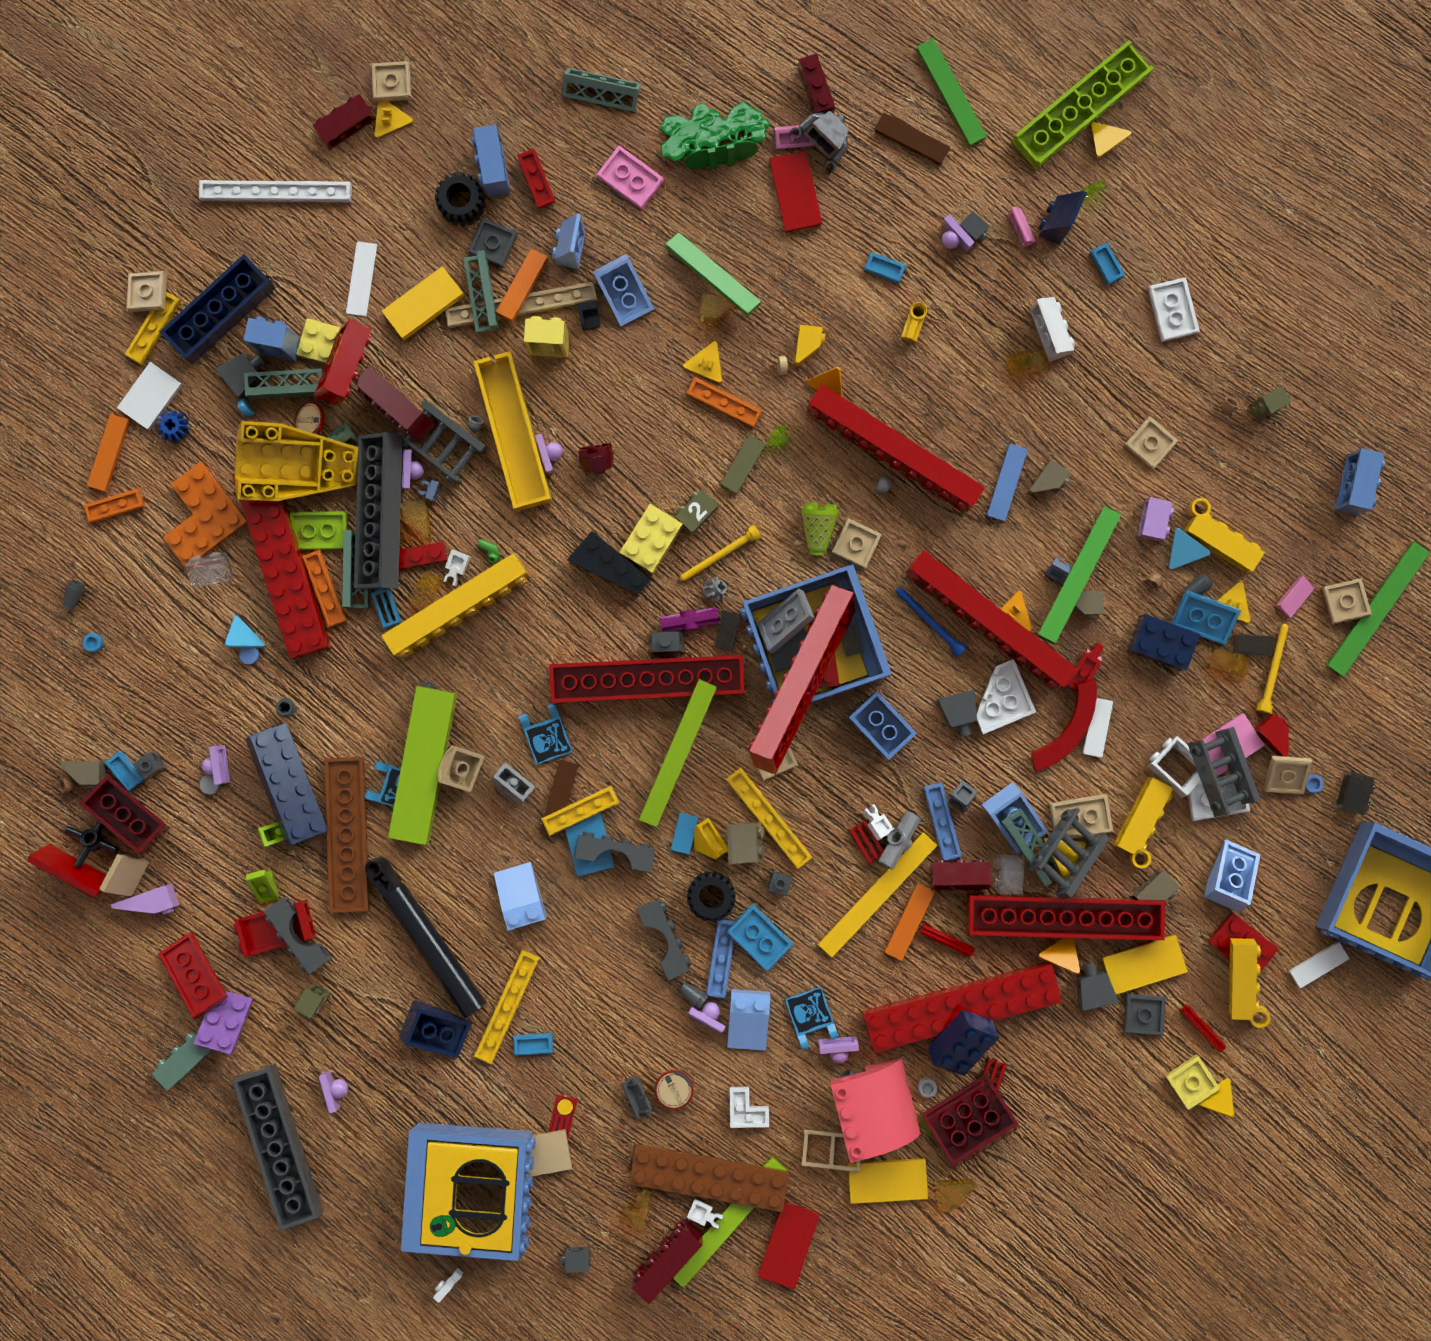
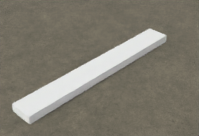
M199 180L200 201L351 203L352 197L351 182Z

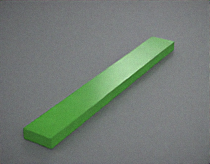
M1105 506L1103 507L1037 637L1053 645L1056 644L1122 514Z
M1415 541L1411 542L1370 601L1369 606L1372 615L1359 618L1326 664L1329 669L1341 677L1345 676L1430 552Z

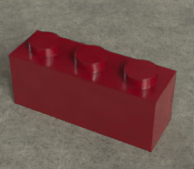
M817 53L799 59L798 71L813 113L826 114L831 111L834 114L835 104Z
M358 94L357 96L350 97L342 106L335 107L327 116L320 117L313 124V127L330 151L375 121L376 118L365 100Z
M981 859L974 860L973 862L955 860L951 863H946L945 860H937L930 866L931 891L989 890L992 885L990 862H985Z

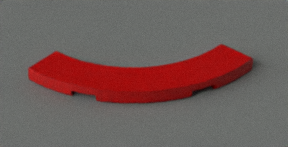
M1095 679L1075 683L1076 700L1074 714L1061 732L1062 734L1055 741H1051L1040 749L1031 751L1032 764L1035 771L1045 769L1062 760L1084 737L1096 707L1097 686Z

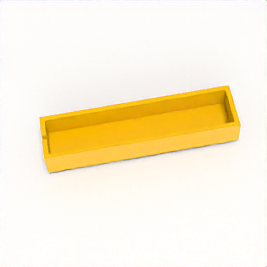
M511 351L494 355L497 363L495 365L490 357L473 362L513 509L518 512L553 502L535 440L515 361Z
M513 553L381 636L394 656L406 658L414 653L413 650L419 646L422 648L428 645L430 639L434 636L438 638L447 632L446 629L450 626L454 628L463 622L462 619L466 616L472 617L479 612L478 609L482 606L488 607L492 605L498 596L504 597L512 592L511 588L514 586L520 587L527 583V578L530 575L520 559Z

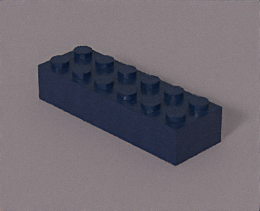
M243 254L159 332L185 360L193 365L276 287Z
M287 723L248 736L245 741L286 847L326 833L328 829Z

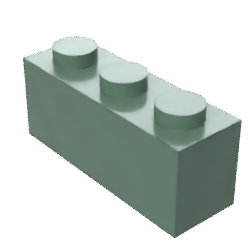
M191 1032L184 1038L185 1043L181 1047L177 1045L169 1052L171 1056L167 1060L162 1059L155 1066L156 1070L152 1075L166 1091L177 1085L212 1052V1050L193 1044L197 1033Z

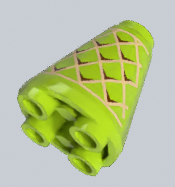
M809 502L804 504V507H801L807 547L811 555H824L839 515V509H837L835 504H826L823 507H818V503Z

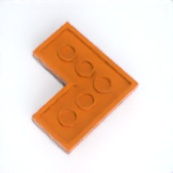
M202 461L171 483V486L193 515L166 534L163 539L185 568H189L246 525L247 521Z

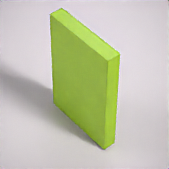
M347 511L290 512V520L295 530L300 550H343L344 530H348Z

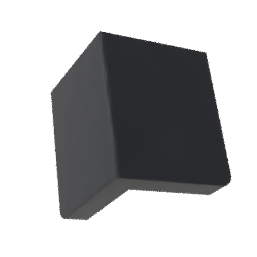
M596 300L578 303L577 307L582 331L600 328L601 324Z

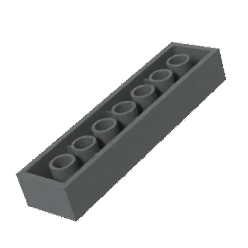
M383 432L359 435L355 589H398L403 436Z
M276 1063L237 1076L232 1082L279 1230L281 1231L317 1219L323 1210Z

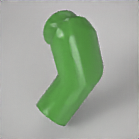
M480 539L477 547L487 551L488 562L490 564L498 563L500 560L498 547L495 544Z

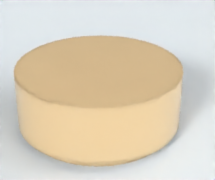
M778 356L777 358L779 375H786L788 373L786 356Z

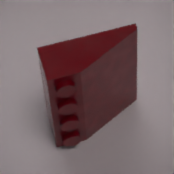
M987 1074L921 1114L954 1169L1020 1129L1017 1120ZM986 1079L985 1084L979 1087L980 1083ZM991 1088L989 1096H987L986 1093ZM993 1093L996 1095L995 1102L991 1101Z

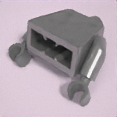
M831 111L826 114H810L799 124L798 128H792L789 135L793 132L798 134L793 140L795 142L799 140L801 132L805 131L803 134L828 159L832 158L831 161L822 166V170H824L827 165H830L831 170L828 174L835 171L836 162L839 163L848 150V138L846 135L849 129L844 124L845 118L840 114L835 116Z

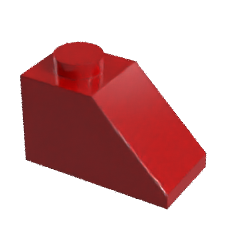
M1268 714L1254 729L1277 756L1287 757L1289 755V727L1285 724V719L1279 714Z

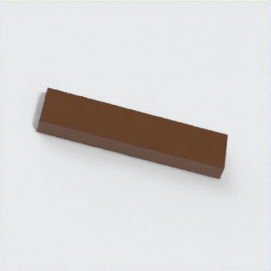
M884 112L874 129L875 132L940 166L950 149V146Z
M560 759L544 817L568 806L579 764ZM542 822L539 834L549 836ZM560 831L551 835L550 837L558 839Z

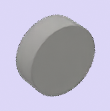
M204 776L200 781V789L205 794H215L221 787V784L214 785L213 776Z
M925 1077L918 1082L917 1089L922 1097L932 1098L937 1093V1084L933 1079Z

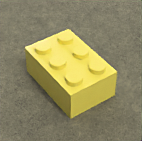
M532 316L531 319L525 318L524 343L530 355L568 358L570 335L565 321L555 317L550 318V320H542V317Z
M649 504L622 547L620 554L653 575L683 528V523Z

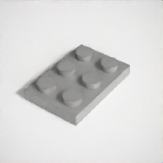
M798 588L758 623L767 650L772 654L814 619L803 590Z

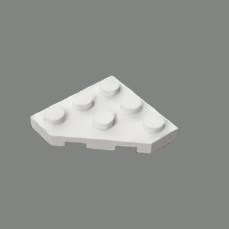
M1014 659L995 666L977 710V724L982 734L1036 713Z

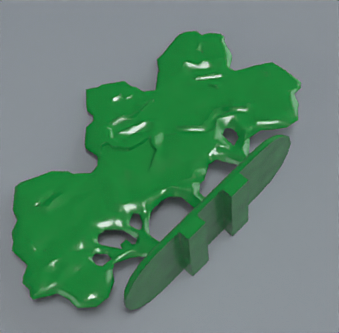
M701 102L692 110V118L690 120L680 115L664 118L660 129L666 135H669L670 138L661 145L662 156L669 157V159L676 162L686 153L690 152L685 158L684 164L691 169L709 167L712 170L716 169L717 165L728 163V166L735 165V161L744 160L755 155L758 151V146L754 142H762L766 138L765 130L771 124L768 119L762 117L761 111L751 108L750 105L744 102L734 106L727 118H721L720 112L708 109V106ZM740 131H745L744 137H740V140H738ZM722 140H731L734 142L731 144L719 146V143ZM703 146L711 147V148H707V149H702V150H701V147H703Z

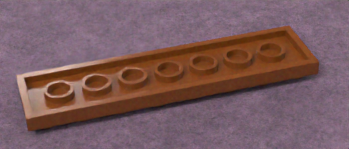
M365 757L324 758L326 824L328 829L329 913L369 911V880L365 872V865L368 862Z
M636 1144L629 1184L783 1212L789 1171Z

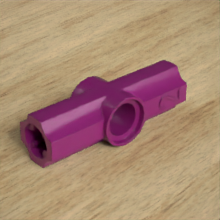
M711 607L697 611L696 609L679 612V614L660 617L662 632H675L680 630L690 631L699 629L702 626L719 624L717 608Z

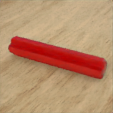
M923 924L920 929L922 935L971 957L974 953L975 948L926 924Z
M1186 1004L1180 1009L1184 1017L1216 1051L1222 1052L1226 1048L1225 1043L1189 1005Z

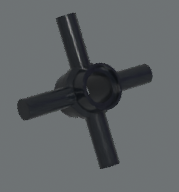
M100 821L97 822L94 829H86L83 832L70 826L66 827L65 833L80 839L83 846L74 863L75 866L81 868L91 850L97 851L102 848L114 854L118 853V846L104 841L101 834L104 825ZM95 837L94 841L89 843L90 839Z

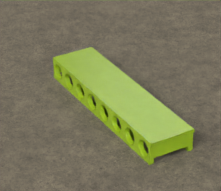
M1130 40L1015 134L1012 143L1035 170L1151 74L1154 69L1153 66H1149L1131 46L1132 42Z
M416 686L388 838L426 845L430 841L441 785L438 782V769L448 748L458 693Z

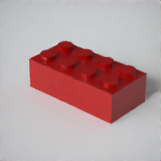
M349 319L339 329L313 395L314 397L334 406L339 402H343L344 398H348L352 389L349 387L351 380L354 381L358 374L356 367L358 363L361 364L365 355L363 349L365 346H368L371 340V336H369L370 328Z

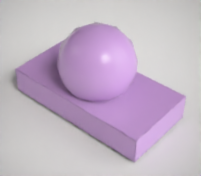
M951 215L945 217L941 224L947 230L942 235L944 247L954 249L960 245L967 253L972 248L974 241Z
M535 435L545 472L548 475L553 474L554 469L551 461L559 460L562 457L563 449L560 444L555 442L549 443L546 446L543 435Z
M404 449L402 450L401 489H409L410 479L417 480L421 478L424 469L421 463L411 461V450Z
M226 746L209 747L210 757L202 762L203 772L206 775L213 776L214 785L230 783Z
M714 1002L704 1004L701 1012L691 1007L687 1013L688 1016L718 1033L723 1032L726 1027L716 1021L720 1015V1008Z
M856 1036L818 1040L820 1054L830 1053L831 1060L837 1064L844 1063L848 1059L849 1052L859 1051Z
M328 1070L319 1075V1081L328 1113L330 1114L340 1108L338 1099L346 1096L348 1085L341 1079L333 1081L331 1072Z

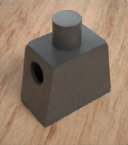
M240 354L218 366L215 370L242 400L247 398L245 396L244 373L258 372V369L265 364V361L259 354L250 361L246 356ZM258 377L249 378L250 388L256 387L261 382Z
M656 632L648 634V654L685 652L684 633Z
M970 690L936 699L948 727L958 726L960 737L970 735L969 723L977 721L975 691Z
M1095 962L1083 964L1085 975L1077 976L1076 978L1078 1007L1085 1011L1119 1003L1107 973L1104 971L1097 972Z

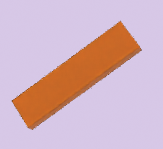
M530 249L496 310L498 316L514 322L548 261L547 255Z
M694 377L686 393L687 396L753 429L762 413V410Z
M113 414L109 415L88 479V487L104 492L108 491L130 424L129 419Z
M317 550L302 556L328 628L347 622L322 551Z
M917 882L884 953L901 961L903 960L935 891H931L930 888Z

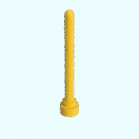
M752 525L745 532L744 536L680 576V580L686 581L748 541L752 542L755 540L756 542L762 538L756 526Z
M1282 624L1280 627L1263 700L1261 699L1256 707V711L1260 713L1272 714L1271 697L1288 632L1287 624Z

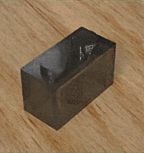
M1345 771L1335 808L1356 815H1365L1370 806V794L1375 789V778Z

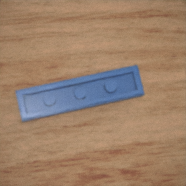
M1013 444L1008 445L986 517L1005 522L1028 449Z
M940 782L923 787L942 860L949 861L962 857L943 783Z
M717 920L706 996L723 999L726 997L734 939L726 930L734 921Z

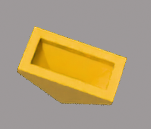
M708 817L695 826L694 850L717 859L726 853L728 848Z

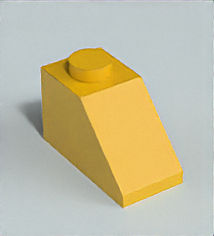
M800 325L795 367L803 364L820 350V345H824L825 334L822 333L823 327Z

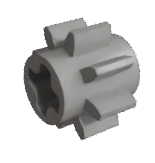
M714 577L705 581L707 585L703 587V592L707 598H711L712 602L725 598L724 593L727 591V586L723 580Z

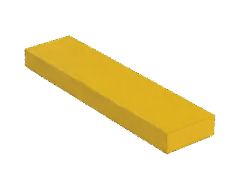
M166 292L165 310L150 311L124 355L143 366L162 335L159 331L169 323L182 301Z
M611 785L541 819L549 836L620 802Z

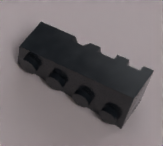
M593 531L588 534L567 559L569 563L637 596H640L651 583L647 576Z

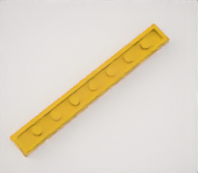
M922 832L914 840L909 850L902 853L894 869L888 868L821 939L818 945L833 957L936 848L937 844Z

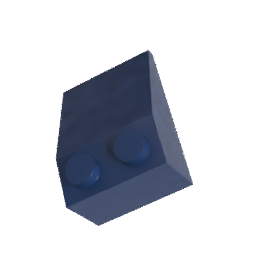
M1080 191L1057 196L1054 202L1050 201L1046 210L1049 214L1046 219H1042L1038 228L1041 230L1039 236L1060 245L1072 228L1087 192Z
M413 1000L399 1037L404 1045L458 1058L472 1022L435 1006Z

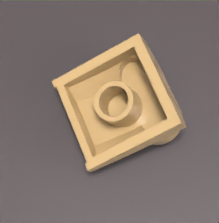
M452 745L442 758L438 769V782L471 792L485 756Z

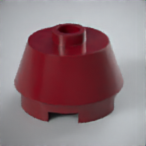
M602 443V445L595 446L588 445L578 450L579 456L577 458L585 472L601 474L613 466L615 450H612L611 443Z

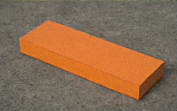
M137 488L84 504L83 506L88 523L92 524L145 508V503L141 490Z

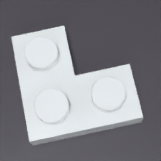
M730 1087V1128L769 1127V1106H749V1087Z

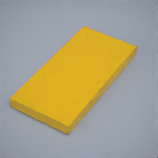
M442 266L383 309L382 312L401 338L406 340L465 295Z
M1175 934L1165 937V941L1154 940L1101 957L1105 971L1116 994L1188 972Z
M925 1158L861 1162L860 1172L848 1171L851 1204L928 1199ZM856 1162L848 1163V1167H856Z

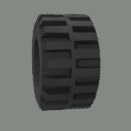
M456 172L452 173V177L445 176L446 180H441L439 182L440 187H436L435 190L437 193L435 195L436 204L442 216L445 217L446 221L452 222L456 226L458 223L461 226H465V223L471 225L474 219L477 222L479 220L478 215H483V208L486 206L485 196L476 179L473 180L469 174L465 176L462 172H460V175H457ZM458 192H467L471 195L470 201L463 207L450 205L452 197Z
M714 871L698 875L691 882L687 893V902L691 912L703 921L715 922V920L720 921L725 916L727 917L730 911L733 910L736 900L735 889L731 881L723 874ZM715 885L721 889L723 900L719 906L709 908L702 904L700 893L704 887Z

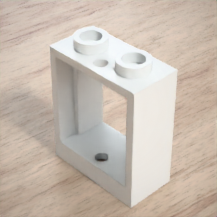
M1178 736L1173 739L1169 737L1162 744V751L1160 753L1156 751L1149 758L1151 762L1147 767L1167 785L1174 788L1173 790L1183 798L1195 788L1201 779L1196 770L1181 787L1157 765L1173 746L1195 765L1189 746Z

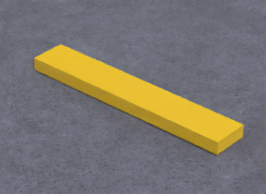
M741 767L726 778L727 782L759 822L762 823L763 827L797 869L813 858Z
M525 950L521 951L474 1055L475 1058L492 1065L540 957Z

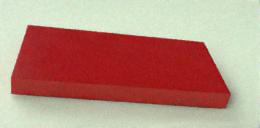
M806 150L769 158L785 233L822 225Z
M51 844L30 854L27 859L32 865L94 898L103 893L100 887L107 874L86 863H83L81 868L75 866L74 863L77 858Z
M193 932L187 933L158 953L193 1019L199 1018L228 998Z
M784 1201L783 1212L778 1213L758 1277L795 1290L820 1216L818 1212Z

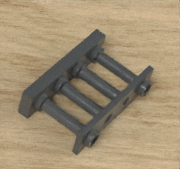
M424 399L420 405L424 409L423 413L428 419L436 418L439 421L438 427L421 448L413 444V439L411 440L407 436H403L402 445L407 449L413 448L446 474L444 478L453 484L456 481L460 485L462 481L456 476L474 453L480 452L484 454L487 451V447ZM449 428L454 432L452 435L454 437L437 459L434 460L426 453L444 430L447 431ZM464 440L469 444V449L450 472L442 464L459 442L462 443Z
M1234 727L1216 731L1217 739L1208 743H1204V740L1187 743L1214 817L1230 814L1228 806L1241 801V804H1249L1261 800ZM1221 746L1224 757L1211 762L1208 751ZM1227 764L1231 775L1218 780L1214 769ZM1234 783L1237 794L1225 799L1221 788Z
M1078 808L1067 809L1061 814V820L1039 853L1032 858V863L1028 868L1030 871L1043 870L1059 885L1055 895L1060 899L1072 898L1110 839L1105 833L1092 835L1075 819L1080 812ZM1071 825L1087 840L1088 844L1084 850L1066 834ZM1061 840L1078 855V860L1075 864L1056 848ZM1051 854L1068 869V875L1065 879L1046 863Z

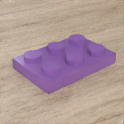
M225 991L228 998L205 1013L193 1044L232 1056L254 1000L253 998Z

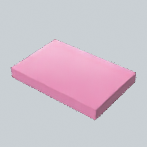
M621 146L615 149L596 174L597 178L640 210L645 207L664 182L663 177Z
M1241 713L1202 739L1204 743H1208L1217 739L1216 731L1234 727L1245 758L1265 746L1244 713ZM1221 746L1208 751L1211 762L1224 757ZM1226 764L1214 769L1216 776L1218 777L1229 768Z

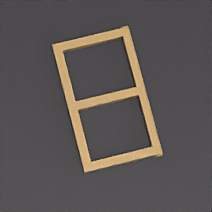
M804 1130L802 1166L860 1172L861 1160L856 1162V1167L833 1165L835 1137L844 1138L843 1134ZM808 1134L831 1136L829 1164L806 1162Z

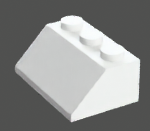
M1055 297L1037 299L1030 308V312L1048 361L1052 362L1071 355L1074 351L1075 343L1067 332L1068 324L1061 316L1062 308L1060 303L1056 302Z

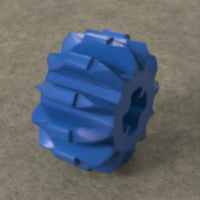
M172 410L171 413L164 411L165 417L158 416L161 422L156 423V426L159 427L157 433L162 435L163 440H169L171 443H174L175 440L181 442L182 435L184 437L188 436L185 430H190V427L186 425L189 420L184 418L183 413L179 412L177 414V411Z

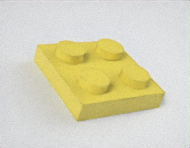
M307 318L296 355L326 364L340 327Z
M1197 1054L1165 1075L1187 1110L1220 1089Z

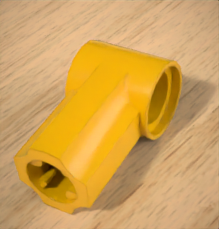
M917 302L911 306L901 338L905 341L917 342L927 314L925 304ZM920 309L923 315L916 317L913 314V310Z

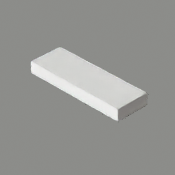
M1097 698L1094 715L1085 735L1082 754L1102 758L1113 701Z
M1335 942L1288 972L1297 987L1302 988L1349 960V957L1340 942Z

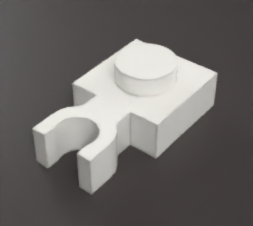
M451 550L445 566L450 571L446 574L443 581L448 582L451 576L454 579L452 585L457 586L458 574H465L471 557L456 550Z
M873 804L869 807L872 813L868 809H865L862 813L870 820L867 826L878 841L888 835L894 828L884 814L879 816L878 810Z
M695 1198L687 1218L703 1226L709 1221L713 1227L719 1229L720 1225L716 1224L714 1219L716 1217L723 1219L724 1216L719 1213H711L713 1206Z
M457 1268L445 1282L441 1280L434 1289L436 1293L433 1297L438 1303L462 1277L463 1272Z

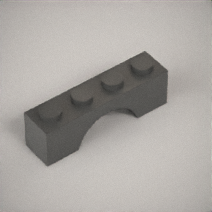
M583 832V835H577L573 857L594 862L602 852L617 850L627 858L629 868L651 872L655 849H650V844L640 843L639 846H635L629 840L621 839L619 843L614 842L613 837L602 835V838L599 839L594 838L593 833Z
M288 896L281 898L264 911L266 921L270 925H274L277 929V936L282 941L285 940L289 946L288 951L293 957L296 956L300 961L299 966L305 973H313L332 959L322 943L309 944L298 938L294 931V919L297 911Z
M658 898L637 907V912L644 927L660 930L667 939L668 951L660 961L667 980L669 981L689 972L690 959L687 954L683 955L681 948L684 946L680 937H675L673 930L676 928L672 919H667L665 913L668 910L664 901L660 902Z

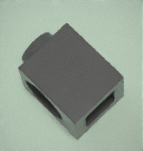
M974 211L960 223V226L971 237L974 244L977 241L981 243L988 236L986 232L989 226Z
M148 752L133 763L143 779H152L168 768L157 752Z
M962 780L952 792L948 803L964 814L975 801L978 791Z
M773 870L768 891L787 896L792 876Z
M590 1246L566 1248L565 1254H562V1266H565L566 1273L589 1272L591 1266Z

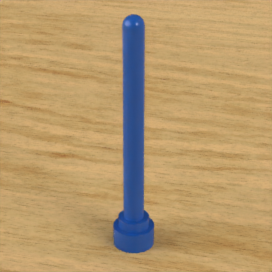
M898 587L896 589V593L951 646L950 649L957 658L968 648L963 642L956 641L903 588Z

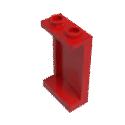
M307 899L293 903L297 911L294 919V931L298 938L306 941L317 937ZM264 911L235 920L234 931L239 936V950L241 954H244V957L287 945L285 940L282 941L277 936V929L274 925H270L266 921Z

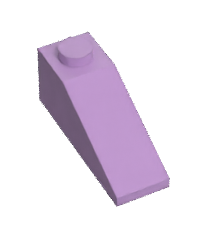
M168 884L111 904L112 909L153 914L162 912L163 915L173 912V907L179 906L173 884Z

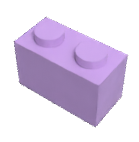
M1151 497L1146 499L1137 537L1159 542L1164 540L1165 537L1167 538L1170 531L1168 521L1172 518L1174 508H1171L1172 502Z

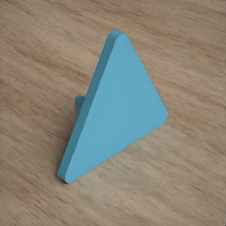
M1180 528L1175 529L1169 564L1170 569L1210 555V551L1183 530Z
M235 616L224 645L226 647L263 648L265 643L238 616Z

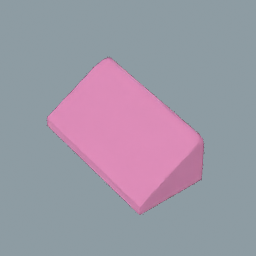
M800 125L774 128L776 149L814 146V144L803 134L805 131L801 132L798 141H793L798 134L793 132L789 135L792 128H798Z
M1012 207L1008 216L1022 247L1025 248L1034 244L1036 240L1021 208Z
M1304 576L1298 577L1275 607L1291 618L1314 590L1313 586Z

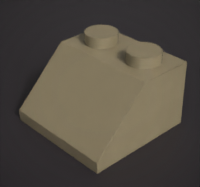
M741 822L727 825L729 864L763 861V857H765V847L762 843L764 827L761 822Z

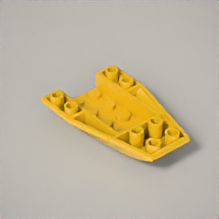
M241 421L236 436L234 477L237 500L281 501L356 486L358 447L282 423Z

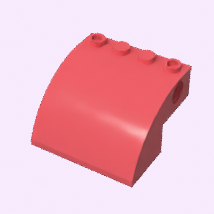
M901 1057L864 1066V1072L830 1080L850 1163L896 1150L912 1142L921 1134Z

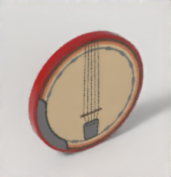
M312 401L304 403L296 413L295 428L318 435L324 423L322 407Z
M670 1070L663 1073L655 1084L656 1099L667 1109L677 1110L685 1107L693 1096L691 1079L685 1073L678 1070Z

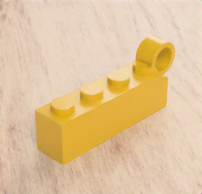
M1198 498L1192 501L1189 505V513L1192 518L1184 532L1243 572H1253L1265 553L1261 550V547L1254 542L1246 541L1242 534L1232 532L1225 523L1213 520L1212 515L1209 514L1211 505L1208 500ZM1196 503L1203 504L1205 508L1203 514H1198L1195 511Z
M1153 777L1147 778L1113 844L1130 853V863L1140 869L1148 867L1151 863V855L1145 850L1147 847L1145 843L1148 837L1154 834L1156 829L1154 826L1157 820L1162 818L1165 804L1169 803L1173 797L1172 790L1174 788ZM1139 852L1145 855V862L1141 865L1135 862V856Z
M1230 938V1017L1236 1020H1250L1255 1027L1264 1028L1270 1023V1015L1267 1009L1260 1006L1259 1001H1256V995L1260 994V985L1257 983V976H1260V965L1257 964V957L1261 955L1260 945H1257L1255 939ZM1258 1012L1265 1013V1018L1261 1021L1253 1019L1254 1015Z

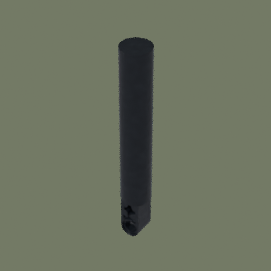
M380 856L367 862L365 865L366 874L464 1018H467L484 1006L487 1002L387 859ZM375 864L379 866V871L375 868Z

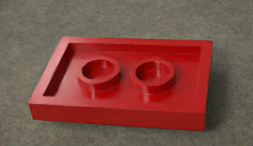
M1230 912L1208 940L1210 945L1230 960V938L1255 939L1261 949V955L1257 957L1260 973L1279 950L1233 912Z

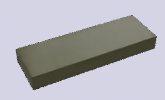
M749 435L721 485L738 494L766 444Z

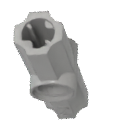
M909 811L905 812L898 827L889 832L887 837L888 844L878 860L879 863L889 869H894L902 853L911 847V837L921 818Z

